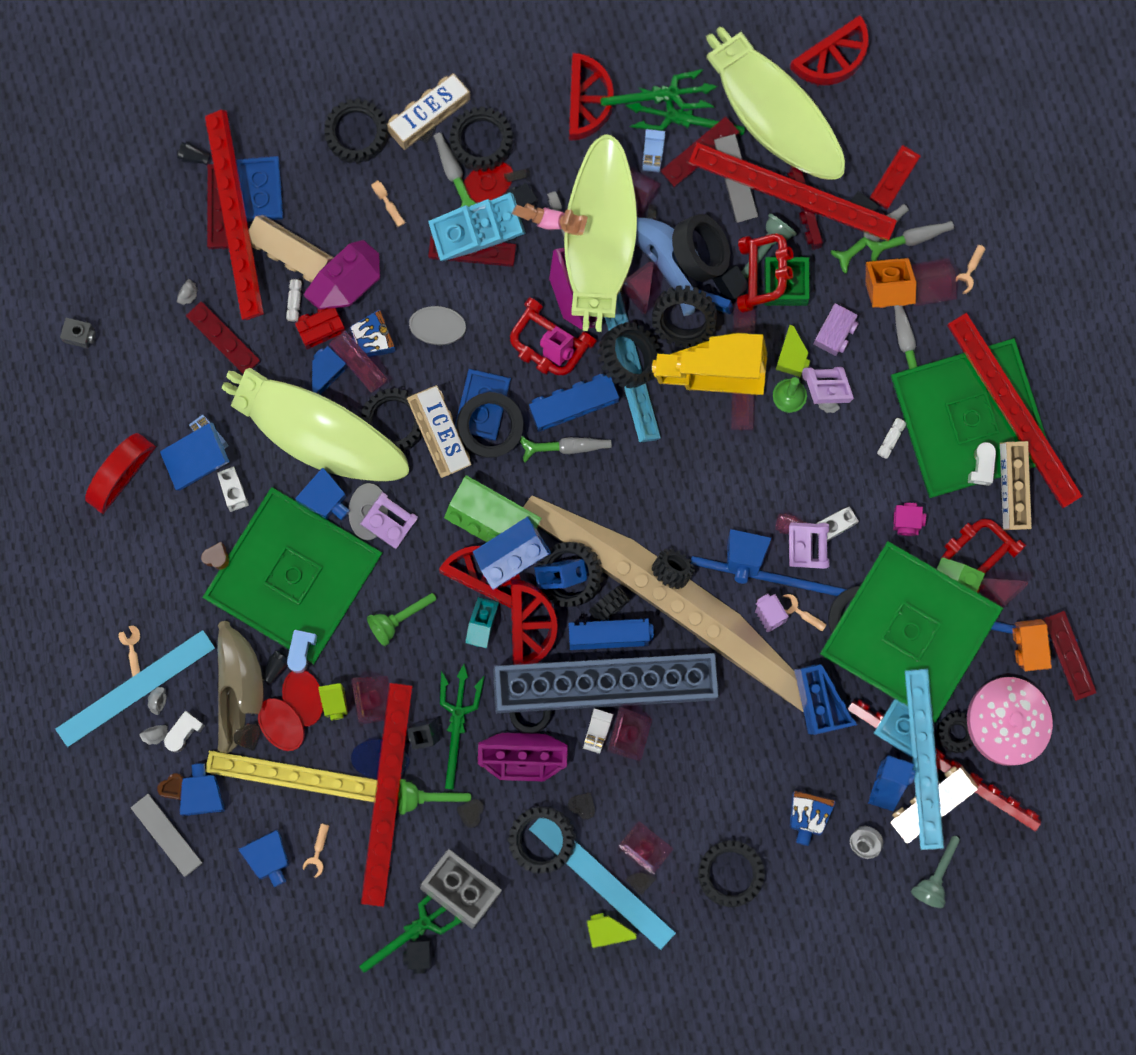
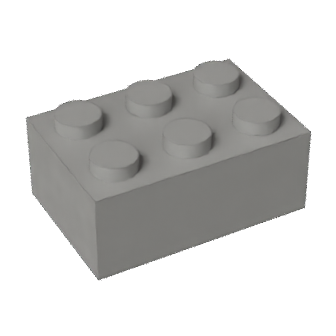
M449 849L420 887L422 891L471 929H474L502 891Z

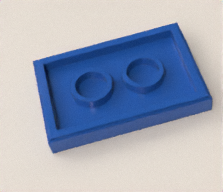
M279 157L236 160L247 222H253L255 217L259 215H264L270 220L283 219Z
M469 369L458 415L463 405L476 395L496 392L507 396L511 378ZM483 404L477 407L469 420L471 435L496 441L504 409L495 404Z
M213 423L204 425L160 451L176 491L184 489L229 463Z

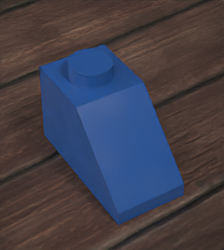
M328 346L325 349L321 348L314 355L315 359L312 361V391L319 395L347 369L346 363Z

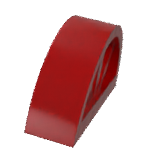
M861 15L791 61L790 69L801 79L816 85H833L850 78L861 66L868 46V31ZM859 33L861 42L847 39ZM842 46L860 49L861 51L856 60L849 66L836 47ZM830 51L843 70L835 73H823L826 53ZM819 59L817 72L806 68Z
M572 53L569 140L584 139L599 131L607 122L613 105L605 106L602 114L595 119L581 104L601 103V98L613 96V86L607 71L601 64L586 55ZM583 66L593 71L594 74L580 85V69ZM599 78L604 83L607 91V96L581 95ZM579 113L590 123L589 125L578 128Z
M135 433L125 439L108 456L95 474L87 489L85 501L104 514L156 446L139 433Z
M480 546L463 548L449 556L439 569L441 574L511 608V596L498 590L511 585V579L496 589H492L490 584H486L488 581L484 575L481 580H478L470 556L474 555L473 551ZM464 558L469 575L452 567V565ZM518 574L517 576H515L514 578H512V579L521 580L519 574Z
M511 579L513 665L536 664L548 654L555 642L557 635L556 614L552 603L541 589L529 582ZM521 591L535 596L533 601L523 611ZM541 602L545 605L550 615V621L523 622ZM549 628L548 634L541 645L537 644L523 631L524 629ZM522 640L534 650V652L524 657Z

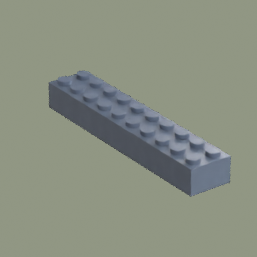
M715 653L495 666L493 669L496 714L713 701L718 698Z

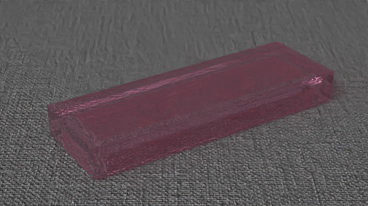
M346 331L329 343L371 393L388 380Z

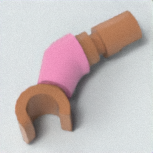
M528 203L524 207L516 205L511 213L528 221L532 219V222L536 223L540 228L547 230L562 229L564 232L572 235H583L588 218L584 215H575L572 210H566L564 213L545 207L543 209L539 207L534 209V206Z

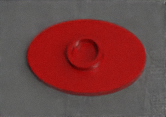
M504 162L499 167L496 165L493 170L488 168L486 172L478 169V172L472 171L467 176L464 186L469 197L475 203L487 199L493 200L503 196L508 191L513 181V171Z
M292 671L287 675L283 683V701L288 703L298 713L303 726H312L318 722L323 712L319 692L320 685L309 672L295 673Z
M267 699L262 703L258 714V722L268 741L281 750L293 751L298 749L302 745L305 736L304 726L298 713L288 703L280 699Z

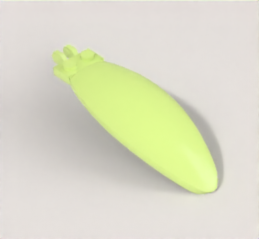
M719 27L717 33L724 42L722 45L714 35H707L706 40L714 50L708 53L706 57L716 71L720 73L727 97L747 130L766 149L791 166L822 179L840 178L845 170V159L842 149L828 122L805 91L776 64L753 50V47L742 32L731 38L723 27Z
M611 135L601 136L590 146L578 172L568 205V210H572L573 214L588 217L583 235H572L565 232L564 237L567 273L573 290L572 315L584 316L583 331H588L589 316L597 317V332H602L603 317L615 318L617 295L626 280L635 250L637 213L632 177L625 152L618 140Z
M251 368L246 369L243 376L234 371H228L226 377L232 382L239 384V387H236L231 383L224 382L222 390L228 394L235 395L231 406L247 417L250 416L270 440L296 459L320 470L324 468L328 473L361 480L392 481L401 479L409 473L407 459L395 444L370 424L339 404L301 387L275 380H267V378Z

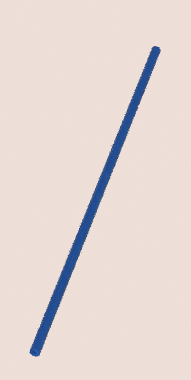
M694 556L691 558L692 562L690 564L736 574V572L727 570V563ZM759 571L757 576H748L838 596L847 590ZM995 622L991 630L1012 634V628H1016V626ZM1048 633V641L1052 643Z

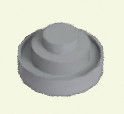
M863 826L854 831L850 837V845L852 850L860 857L874 858L883 848V839L875 829Z

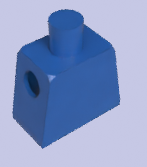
M324 468L315 475L295 498L299 504L326 520L332 514L343 520L350 512L342 504L347 498L345 493Z
M730 529L727 541V570L736 572L734 579L736 582L744 584L747 583L749 575H758L767 554L771 538Z
M583 559L561 560L534 567L539 589L567 588L585 582L589 573L588 566ZM560 572L561 577L556 578L554 573Z
M205 764L191 765L193 777L182 780L180 815L189 816L225 811L216 776H206Z
M276 830L239 849L259 879L262 880L269 876L274 887L286 882L281 870L288 867L289 863L279 831Z

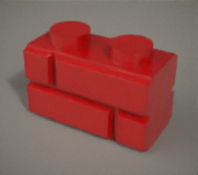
M335 308L318 309L316 314L311 316L305 314L298 318V322L295 325L307 350L346 332Z

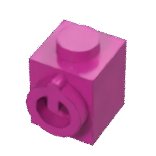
M557 326L552 331H547L540 341V346L543 347V356L559 366L565 360H569L574 353L573 336Z
M904 503V506L896 505L894 508L893 530H898L897 534L902 536L919 535L922 526L925 527L926 514L922 513L923 507H917L916 503Z

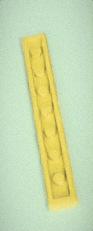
M209 751L205 770L209 774L374 802L377 782L374 779Z

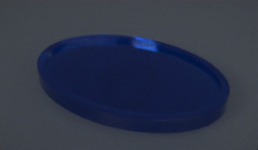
M368 740L360 743L353 749L351 753L352 765L362 775L377 779L382 740ZM405 750L401 775L407 770L409 765V758Z

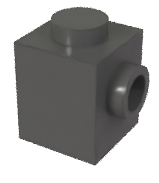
M66 318L60 339L63 343L88 349L89 344H93L96 331H94L90 323Z

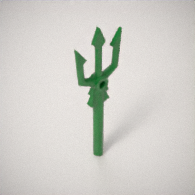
M701 69L673 75L670 87L662 86L659 88L653 86L650 92L604 97L600 101L601 106L647 100H654L658 104L663 100L664 102L674 100L681 109L714 108L713 105L702 100L699 103L684 104L679 95L696 92L707 94L717 88V86L704 83L701 87L677 88L678 80L689 77L695 79L704 70Z
M639 88L641 92H650L649 90ZM671 100L666 101L667 112L643 107L640 103L625 105L636 114L641 111L665 117L660 126L645 124L644 121L629 126L632 128L663 131L671 122L677 125L682 124L686 128L690 124L712 128L719 122L692 116V110L684 112L683 109L676 110ZM734 125L739 131V135H743L745 127Z
M464 665L457 675L459 687L456 707L446 702V686L449 683L441 671L440 705L452 713L449 720L451 723L447 729L448 732H451L445 789L454 790L460 734L465 733L463 726L465 724L464 715L478 709L485 677L484 675L474 686L476 693L473 705L462 707L464 683L468 678Z
M427 895L418 903L420 919L412 921L411 925L403 926L405 930L403 934L359 965V967L365 973L411 939L415 942L419 934L423 935L426 929L442 935L462 921L455 916L454 921L442 928L432 923V920L447 909L442 906L428 917L424 905L432 898Z

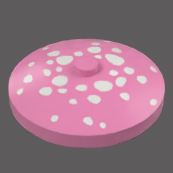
M1004 677L986 683L973 696L967 712V727L973 744L983 756L1000 765L1016 766L1034 760L1044 751L1051 738L1053 720L1047 700L1034 685L1019 678Z

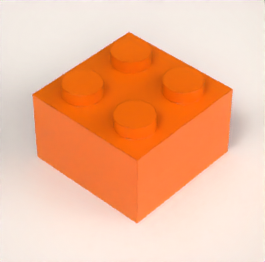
M909 258L866 262V286L873 308L916 304V280Z
M1042 619L1015 622L1016 628H1012L1013 640L1018 644V650H1015V660L1018 666H1021L1024 671L1051 668L1047 624Z

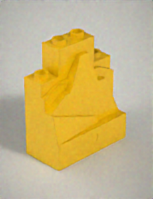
M744 333L710 337L707 342L670 355L657 354V360H653L652 373H654V377L657 378L659 384L684 385L686 390L764 395L767 349L764 336Z

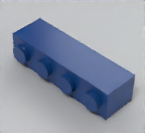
M599 374L592 378L593 381L587 383L581 381L572 385V388L569 390L559 389L554 391L550 397L544 398V396L533 399L532 403L529 404V410L538 432L618 403L619 396L611 377L608 378L604 374Z

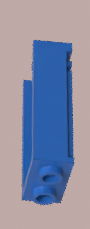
M643 619L586 622V625L580 622V626H574V623H569L570 650L649 646V641L653 640L654 637L653 624H649L648 619H645V622H643Z

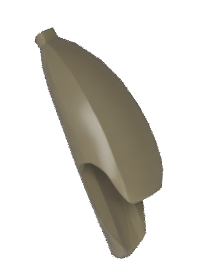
M221 621L218 624V751L229 753L241 742L246 713L259 714L263 703V679L257 656L250 643L237 630L233 629L228 621Z

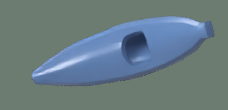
M637 217L635 244L654 262L674 290L676 286L681 285L682 289H685V285H687L693 291L691 284L677 266L679 263L675 257L672 244L674 229L654 219ZM680 304L684 316L692 315L695 312L696 307L693 305Z

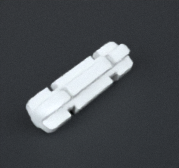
M292 279L289 287L291 291H289L287 308L289 310L287 311L286 318L288 321L295 322L299 318L298 310L300 309L301 299L299 291L302 289L301 280Z
M896 418L893 428L888 432L882 443L883 445H881L878 451V455L882 458L887 459L889 457L891 449L895 446L901 431L906 426L904 420Z

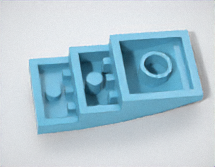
M508 193L493 200H484L470 207L465 205L428 221L440 261L473 253L525 234L521 218L511 214L517 205L514 195Z
M894 699L874 734L912 757L908 706Z

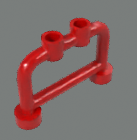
M770 234L756 239L747 236L738 240L740 252L743 255L749 254L748 294L737 298V305L742 313L752 311L755 305L780 298L786 290L787 280L793 278V270L790 266H787V260L793 259V250L791 247H787V242L783 235ZM778 242V250H776L778 269L775 271L778 287L773 292L757 296L758 247Z
M529 297L524 304L527 309L510 334L512 346L520 352L518 355L520 359L526 363H529L530 360L538 364L536 369L545 375L548 372L558 376L570 373L588 347L592 349L597 340L585 332H582L578 339L573 336V346L577 349L564 367L554 365L547 358L540 356L533 349L519 342V335L530 319L550 331L557 326L539 315L543 306Z
M980 519L972 526L967 523L960 530L962 536L957 541L952 538L944 546L947 551L941 558L950 560L983 527L991 529L1004 542L977 569L985 574L1007 552L1015 558L1026 545L1021 540L1016 542L993 520Z

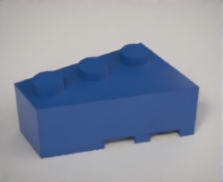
M822 665L794 669L808 734L815 735L857 725L847 711L846 705L837 694L836 688Z
M890 756L880 762L868 803L894 811L907 785L913 782L916 772L912 770L914 764Z

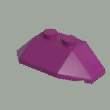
M364 240L348 244L318 272L305 291L304 297L319 310L351 306L380 279L379 253Z
M558 248L553 250L549 279L563 318L578 328L583 329L584 316L572 315L573 290L567 273L565 248ZM589 316V328L596 327L597 317Z
M500 733L478 742V765L484 767L499 780L546 781L561 769L567 767V745L547 734Z

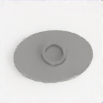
M431 306L416 311L409 321L410 330L413 335L419 340L433 345L454 343L461 339L466 331L464 319L457 312L445 307Z
M371 483L363 484L357 488L349 504L350 525L354 533L363 540H372L377 537L360 525L369 509L382 493L378 486ZM381 505L378 510L388 516V509Z

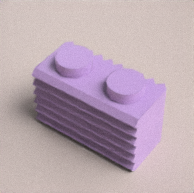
M834 304L814 341V345L837 356L839 351L843 353L849 342L845 340L849 333L853 334L859 324L856 322L858 315L838 304Z
M766 594L757 600L755 613H757V617H760L759 620L762 621L764 628H767L766 632H770L786 623L789 616L775 594L771 597L769 594Z

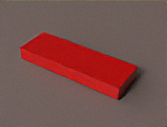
M902 145L869 199L888 210L919 160L920 155Z

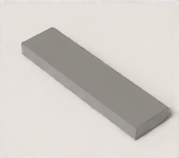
M735 134L714 140L716 150L742 160ZM724 178L736 222L758 217L750 187Z
M149 794L131 807L184 877L203 864Z

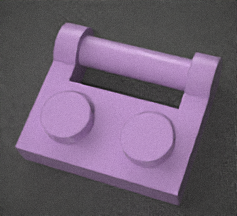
M843 367L818 370L813 368L803 369L802 377L807 381L814 404L850 403L854 399ZM817 378H834L835 380H817Z
M382 492L360 525L396 549L418 516L408 513L388 499V495ZM383 505L405 520L404 525H399L379 511L380 506Z
M790 523V566L807 568L829 567V559L827 558L829 524ZM812 533H818V559H813Z

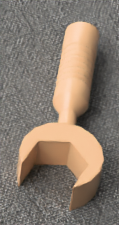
M379 181L371 185L378 198L380 200L383 199L386 203V209L396 225L400 227L405 224L394 204L387 199L386 196L388 194L382 183Z
M981 245L977 246L968 264L967 273L958 275L954 280V284L958 280L967 283L968 288L963 294L970 292L973 287V279L970 274L976 269L985 251V247Z
M786 594L782 596L789 598L792 604L788 610H785L787 614L796 612L801 615L803 620L820 631L824 630L827 624L807 611L798 609V601L793 595Z
M134 625L129 626L132 632L130 639L126 637L124 632L119 633L121 643L129 646L130 649L128 656L132 677L140 672L138 656L133 644L139 641L140 632Z
M321 824L314 847V858L307 859L303 865L304 870L308 864H316L319 871L314 878L319 877L323 872V864L318 857L323 850L329 826Z

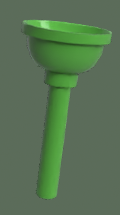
M797 377L783 380L774 388L773 402L783 412H796L806 403V389Z
M431 593L394 616L390 615L387 617L383 614L373 616L370 614L367 616L369 627L377 640L383 646H387L395 634V628L399 626L398 623L436 601V596Z
M405 779L400 780L398 793L400 815L414 810L418 804H423L424 802L471 801L470 793H424L423 790H418L415 784L406 782Z

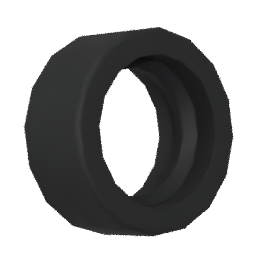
M551 710L543 711L541 721L533 726L521 723L517 712L509 713L511 723L518 731L536 734L548 725Z

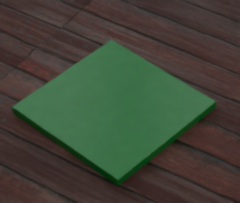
M1015 338L988 346L1046 438ZM965 353L891 375L929 499L977 485L968 483V476L971 472H975L976 459L974 458V451L982 443H990L994 446L996 455L993 480L1001 478L1000 443L1020 442ZM1029 456V469L1036 466Z
M271 487L228 555L229 564L226 568L218 571L202 598L289 650L294 630L316 634V645H309L306 657L307 661L315 664L383 553Z
M887 541L820 655L908 706L905 671L928 669L933 722H936L999 617L1003 607Z

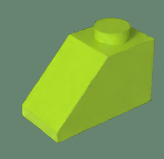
M789 325L776 370L801 377L803 369L808 368L810 360L806 359L808 351L794 326Z
M341 683L319 687L325 717H330L331 720L343 719V715L348 714L344 687Z
M603 913L590 916L591 920L587 921L592 948L636 939L635 933L612 918L604 917Z

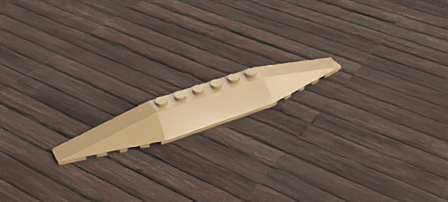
M535 496L529 498L523 508L542 518L538 527L561 543L576 542L589 546L592 549L591 551L598 555L596 558L601 560L600 568H603L605 574L636 593L693 633L699 640L803 712L794 670L740 614L691 580L688 581L684 588L676 589L674 586L672 589L669 588L668 584L664 586L663 581L659 582L657 580L658 576H654V571H652V565L657 556L634 540Z

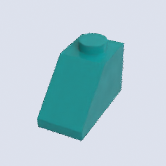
M478 597L469 622L465 643L487 648L499 602Z

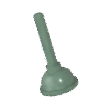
M770 213L768 215L769 219L766 223L767 235L780 234L784 236L786 241L792 236L795 237L797 233L773 214ZM777 242L763 245L758 249V263L770 247ZM749 262L741 271L745 279L749 276Z
M957 836L951 837L934 875L929 880L921 881L911 890L915 898L930 906L943 908L945 905V892L941 886L943 883L942 877L960 841Z

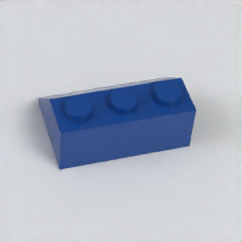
M528 516L473 551L480 570L492 589L498 588L552 554Z

